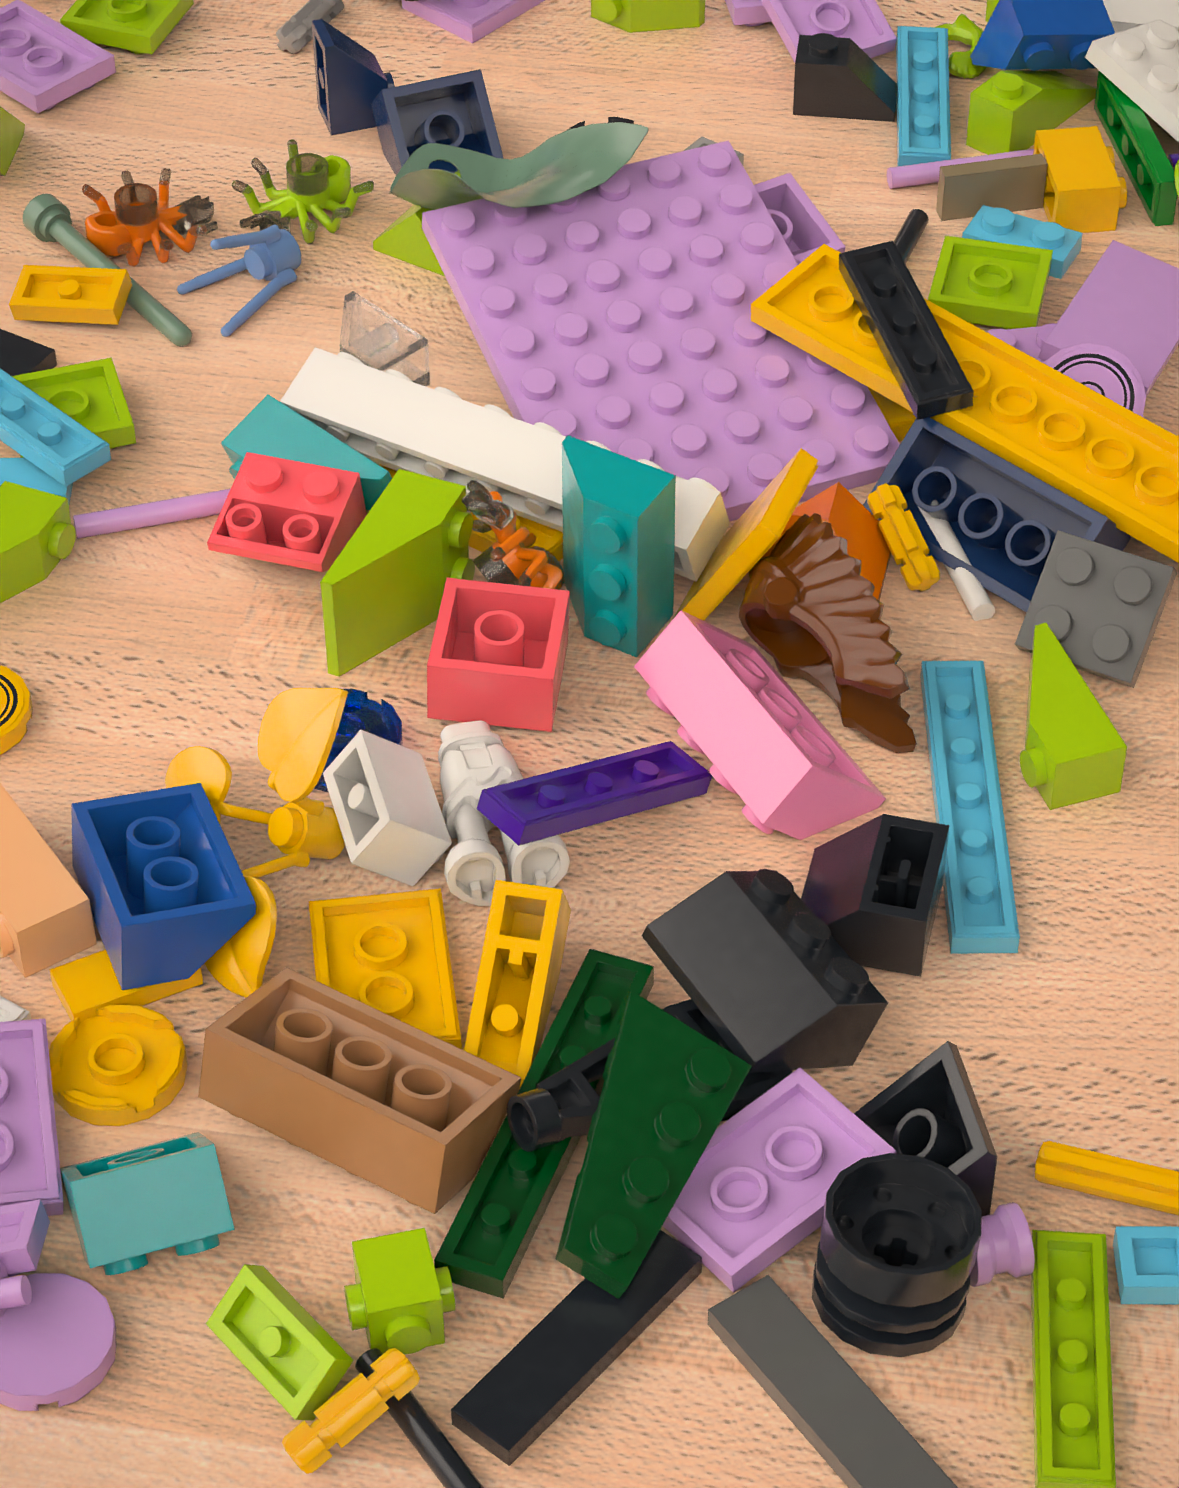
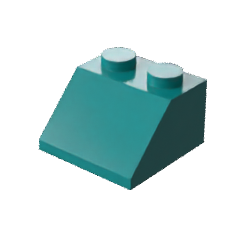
M199 1132L60 1168L84 1259L90 1269L103 1265L105 1275L121 1274L144 1267L148 1264L147 1253L175 1246L178 1256L195 1254L215 1248L220 1245L218 1234L235 1230L215 1145Z

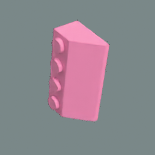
M680 610L634 666L650 686L646 691L649 699L667 714L675 716L681 724L677 729L679 736L694 750L701 754H706L713 763L709 768L710 774L724 788L741 797L746 803L742 808V813L762 832L772 834L774 830L802 840L878 809L886 800L883 794L754 645Z

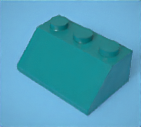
M568 435L562 441L564 583L567 591H570V600L584 637L637 658L673 616L676 475Z

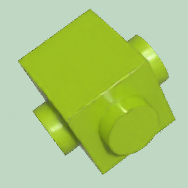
M425 1228L352 1241L356 1284L344 1286L346 1306L352 1331L365 1328L369 1348H377L383 1354L392 1348H397L403 1354H412L428 1346L444 1344L443 1313L455 1311L454 1291L448 1267H434Z

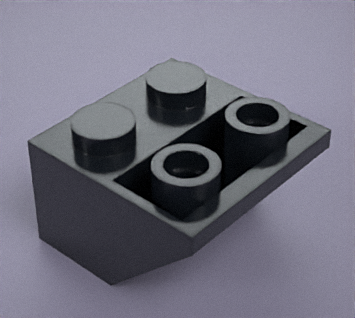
M882 814L814 849L801 900L816 917L828 925L832 937L853 961L865 967L921 977L944 881L949 825Z

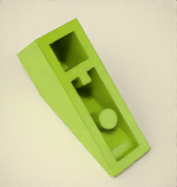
M1001 70L970 94L966 145L987 155L1027 150L1034 145L1036 130H1049L1058 127L1095 99L1096 88L1057 71Z
M4 481L1 484L0 603L45 580L60 560L67 558L71 553L75 543L76 531L75 527L71 524L68 499L66 497Z
M1048 624L1035 625L1029 670L1025 750H1022L1020 753V766L1023 777L1029 787L1037 788L1050 810L1119 793L1121 791L1127 746Z

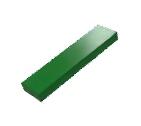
M1099 71L1094 109L1151 222L1155 226L1172 225L1177 201L1174 169L1143 110Z

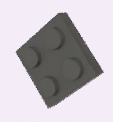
M1058 530L1015 645L1020 650L1032 653L1035 625L1047 623L1076 669L1134 688L1177 572L1174 567Z

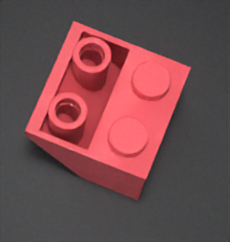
M247 452L207 541L208 549L319 572L328 571L367 515L360 474Z

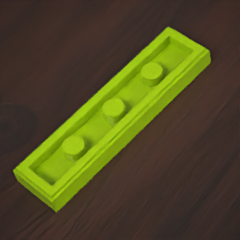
M1032 1230L1035 1259L1034 1271L1031 1273L1035 1488H1116L1106 1234Z

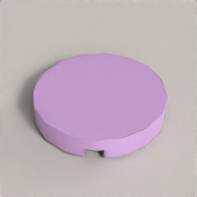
M34 1273L27 1275L32 1288L31 1303L25 1306L6 1308L4 1315L0 1317V1404L18 1411H39L38 1404H50L56 1401L58 1406L62 1407L80 1400L101 1384L115 1361L117 1346L115 1320L107 1299L90 1283L63 1273Z

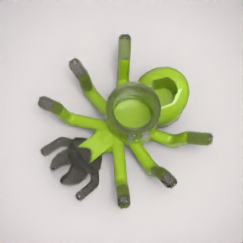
M291 139L287 143L289 160L286 163L287 189L277 190L275 188L268 168L258 158L252 159L251 165L259 173L266 195L272 201L260 203L253 188L238 180L233 181L232 188L245 196L254 214L239 221L241 228L250 226V229L259 226L261 231L272 225H277L279 229H284L291 234V219L298 217L304 241L309 244L313 243L315 239V231L318 225L313 220H309L307 212L312 213L330 233H335L339 230L342 218L352 215L358 197L374 190V182L367 181L351 188V167L347 160L334 155L324 158L313 153L299 154L297 142ZM323 209L333 212L331 219Z

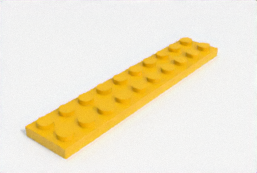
M823 244L751 303L752 322L913 412L839 270V251ZM924 298L974 391L973 406L930 418L1108 517L1116 524V528L1179 563V437Z

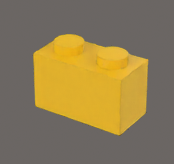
M1098 126L1036 130L1033 155L1042 154L1047 162L1043 208L1048 222H1054L1064 228L1081 233L1116 231L1119 209H1124L1127 204V185L1123 176H1117L1113 148L1105 146Z

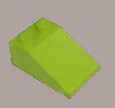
M398 469L320 582L328 674L340 677L436 621L446 578L473 580L475 562L469 558L468 541L473 528V516L467 512L466 486Z

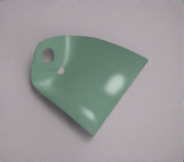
M623 122L590 124L569 129L550 137L526 155L511 160L496 158L451 145L428 143L422 145L411 154L395 177L389 193L414 205L431 210L478 199H485L512 208L559 203L605 183L630 161L648 133L649 128ZM444 160L456 166L461 178L457 174L446 170L428 169L433 161Z

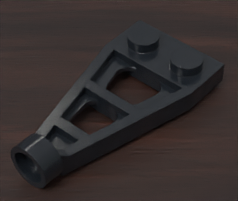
M692 999L669 1005L662 1009L734 1054ZM615 1038L537 1084L536 1089L512 1096L509 1099L507 1105L508 1124L515 1141L523 1150L531 1152L556 1144L568 1137L588 1135L592 1116L596 1112L600 1096L590 1083L603 1077L608 1055L614 1046ZM793 1071L748 1072L721 1121L729 1120L793 1073Z

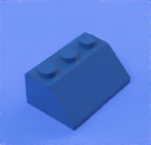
M201 783L71 804L72 866L81 889L90 900L92 917L121 990L190 978L256 914V902Z

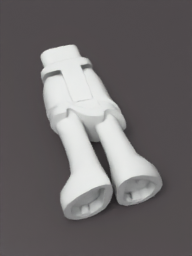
M480 720L446 726L440 734L442 744L438 751V761L441 767L440 785L444 799L442 815L446 821L450 837L452 839L457 838L458 844L451 848L445 860L444 874L450 892L456 897L477 906H491L495 880L506 881L502 859L497 849L490 844L487 833L495 825L477 810V805L483 789L524 778L510 751L504 747L500 736L491 732L487 722ZM500 830L511 882L553 888L567 874L570 864L566 845L559 835L518 846Z

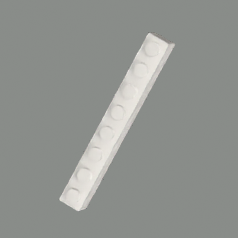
M316 347L280 401L377 464L396 471L402 469L466 486V497L472 499L491 491H496L502 496L504 510L511 508L518 516L563 532L562 441L566 436H563L558 430L548 424L537 422L532 425L512 418L506 411L497 406L487 404L482 407L462 400L456 393L447 388L436 387L431 389L414 383L399 371L388 369L386 372L364 365L351 354L340 352L336 355ZM591 440L586 441L590 444L611 451L609 448H607L601 443ZM646 459L637 460L638 462L644 463L646 465L664 471L659 465L655 464L652 461ZM676 476L674 573L696 582L730 525L721 492L712 484L700 478L686 480Z

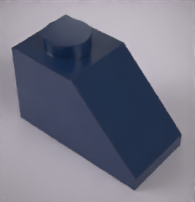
M323 19L312 20L318 109L330 134L336 135L376 127L371 103L382 89L395 87L391 73H383L372 52Z

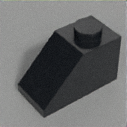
M818 33L812 36L799 35L795 60L793 115L894 122L897 103V83L851 38L835 37L827 33Z

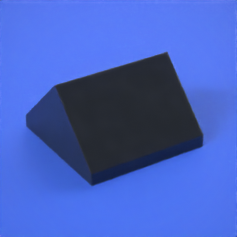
M947 1041L854 1114L896 1150V1154L921 1156L949 1168L971 1188L982 1210V1216L990 1215L997 1154L958 1047Z

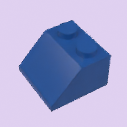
M999 0L970 57L974 65L1004 70L1097 69L1085 58L1091 42L1115 34L1103 0Z

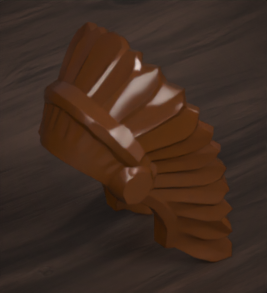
M814 513L810 517L804 514L784 533L770 555L761 558L749 571V582L739 608V619L742 626L750 637L774 658L776 667L783 677L792 679L802 677L826 693L837 705L844 727L857 729L875 744L895 753L913 752L917 743L913 729L907 725L910 715L901 707L900 694L910 690L906 673L896 665L902 653L889 642L892 630L881 621L884 604L872 596L875 589L873 583L860 576L861 560L848 555L847 539L834 536L831 523H822L821 515Z

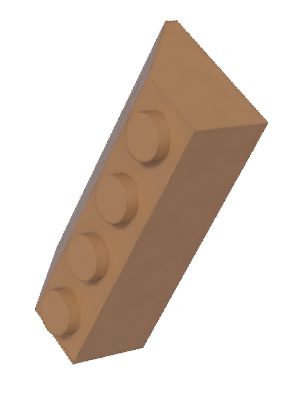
M286 967L205 1029L198 1097L228 1111L235 1117L242 1118L286 1140L294 1146L300 1147L345 1169L352 1175L359 1176L405 1199L413 1205L436 1214L473 1180L507 1114L509 1099L519 1091L521 1077Z

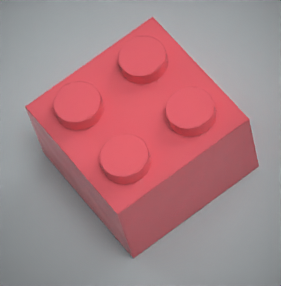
M446 578L427 663V718L458 722L482 720L494 726L552 732L568 647L570 591Z

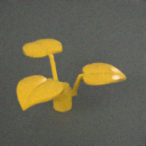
M292 688L281 692L269 704L260 726L258 757L261 764L266 769L272 771L268 778V786L276 791L283 800L289 801V803L277 808L273 813L224 802L232 780L231 767L225 757L212 748L194 746L184 749L172 759L165 777L166 788L201 783L219 824L221 814L232 818L268 825L270 841L281 852L289 854L241 870L256 902V914L204 963L212 976L223 987L245 998L263 985V975L272 951L276 931L277 908L274 894L268 885L259 878L293 866L306 868L310 863V857L327 860L334 859L342 852L345 846L334 808L325 807L323 801L307 797L313 791L323 773L335 740L348 691L344 689Z

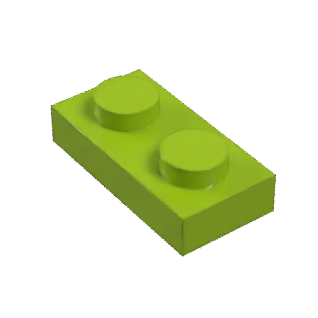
M244 1264L206 1322V1325L295 1420L314 1421L316 1416L313 1412L328 1400L354 1361L264 1266Z

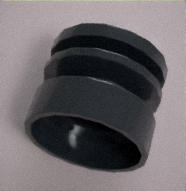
M887 1153L862 1158L839 1172L826 1193L821 1223V1238L817 1247V1258L813 1271L812 1300L821 1321L843 1342L870 1354L905 1357L929 1352L952 1337L964 1316L966 1296L970 1289L971 1271L975 1266L981 1238L982 1210L971 1188L949 1168L921 1156Z

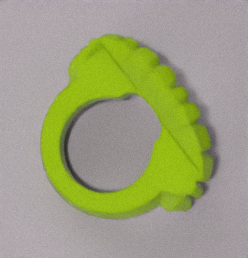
M960 14L953 24H943L934 27L948 29V41H960L972 46L969 51L953 52L950 55L949 73L958 77L972 79L978 77L987 68L986 66L974 65L970 56L983 30L966 15Z

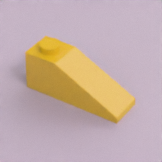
M495 880L464 1051L521 1077V1087L542 1043L560 975L571 908L563 889Z

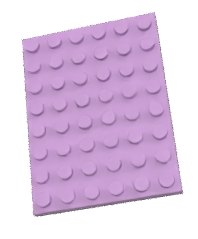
M729 140L626 164L605 183L559 203L512 208L485 199H478L422 213L423 232L515 419L532 425L537 422L545 423L558 430L563 436L567 437L569 435L585 442L589 440L596 441L609 448L612 452L630 459L652 461L665 472L686 480L690 478L703 479L721 492L729 522L737 520L742 516L801 448L819 461L817 462L818 468L799 503L811 499L837 482H840L847 490L877 482L900 446L867 386L751 321V303L794 269L798 263Z

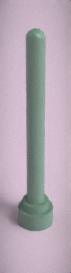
M41 194L28 203L23 212V224L39 240L59 242L87 268L121 269L72 226L69 209L55 196ZM130 277L132 287L126 302L173 344L179 347L188 345L192 339L191 330Z

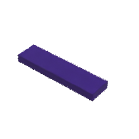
M668 741L483 789L477 810L519 846L704 795L707 793L712 775L676 744Z

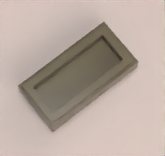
M1042 154L940 166L936 211L941 221L975 217L983 205L993 208H1005L1011 212L1043 208L1047 162Z

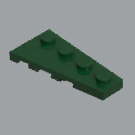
M630 990L621 1005L617 1021L619 1027L614 1046L608 1055L602 1079L605 1081L599 1104L592 1116L586 1139L588 1142L582 1169L576 1178L555 1258L618 1299L631 1283L752 1065Z

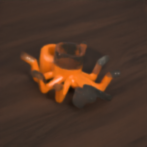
M169 168L161 170L159 200H157V192L154 188L146 184L135 183L128 170L122 171L121 178L124 186L117 189L114 194L115 211H111L107 200L101 193L88 184L82 186L83 194L93 200L100 211L86 217V238L108 258L113 259L126 255L130 266L135 267L139 263L144 243L152 241L158 260L161 263L168 262L169 253L173 249L174 244L168 239L162 240L159 234L160 230L184 252L189 253L194 249L197 236H203L218 229L216 221L210 222L214 214V204L209 201V196L201 199L200 195H196L189 200L175 205V207L169 208V184L171 178V170Z
M475 480L467 483V490L470 492L462 498V503L466 505L468 513L472 512L478 518L473 521V531L485 533L493 530L497 538L494 544L473 560V563L487 581L560 590L565 582V574L555 555L543 547H530L536 542L537 537L533 533H529L526 527L516 530V512L511 506L503 502L500 493L496 491L489 492L482 484Z

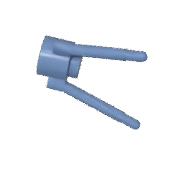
M272 225L257 232L212 240L210 246L214 250L248 245L250 247L245 251L244 258L197 276L177 287V292L184 295L244 270H248L257 280L265 279L271 281L221 328V334L224 337L230 336L238 327L244 324L282 287L297 280L294 270L300 266L302 261L299 245L288 231L279 229L277 225Z

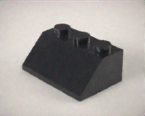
M777 870L726 871L648 924L642 934L643 939L733 1053L752 1065L749 1073L797 1070L799 1067L801 1069L853 1066L888 1005L887 1000L869 980L866 970L849 957L832 937L828 925L810 911L794 892L792 883L784 875L778 873Z

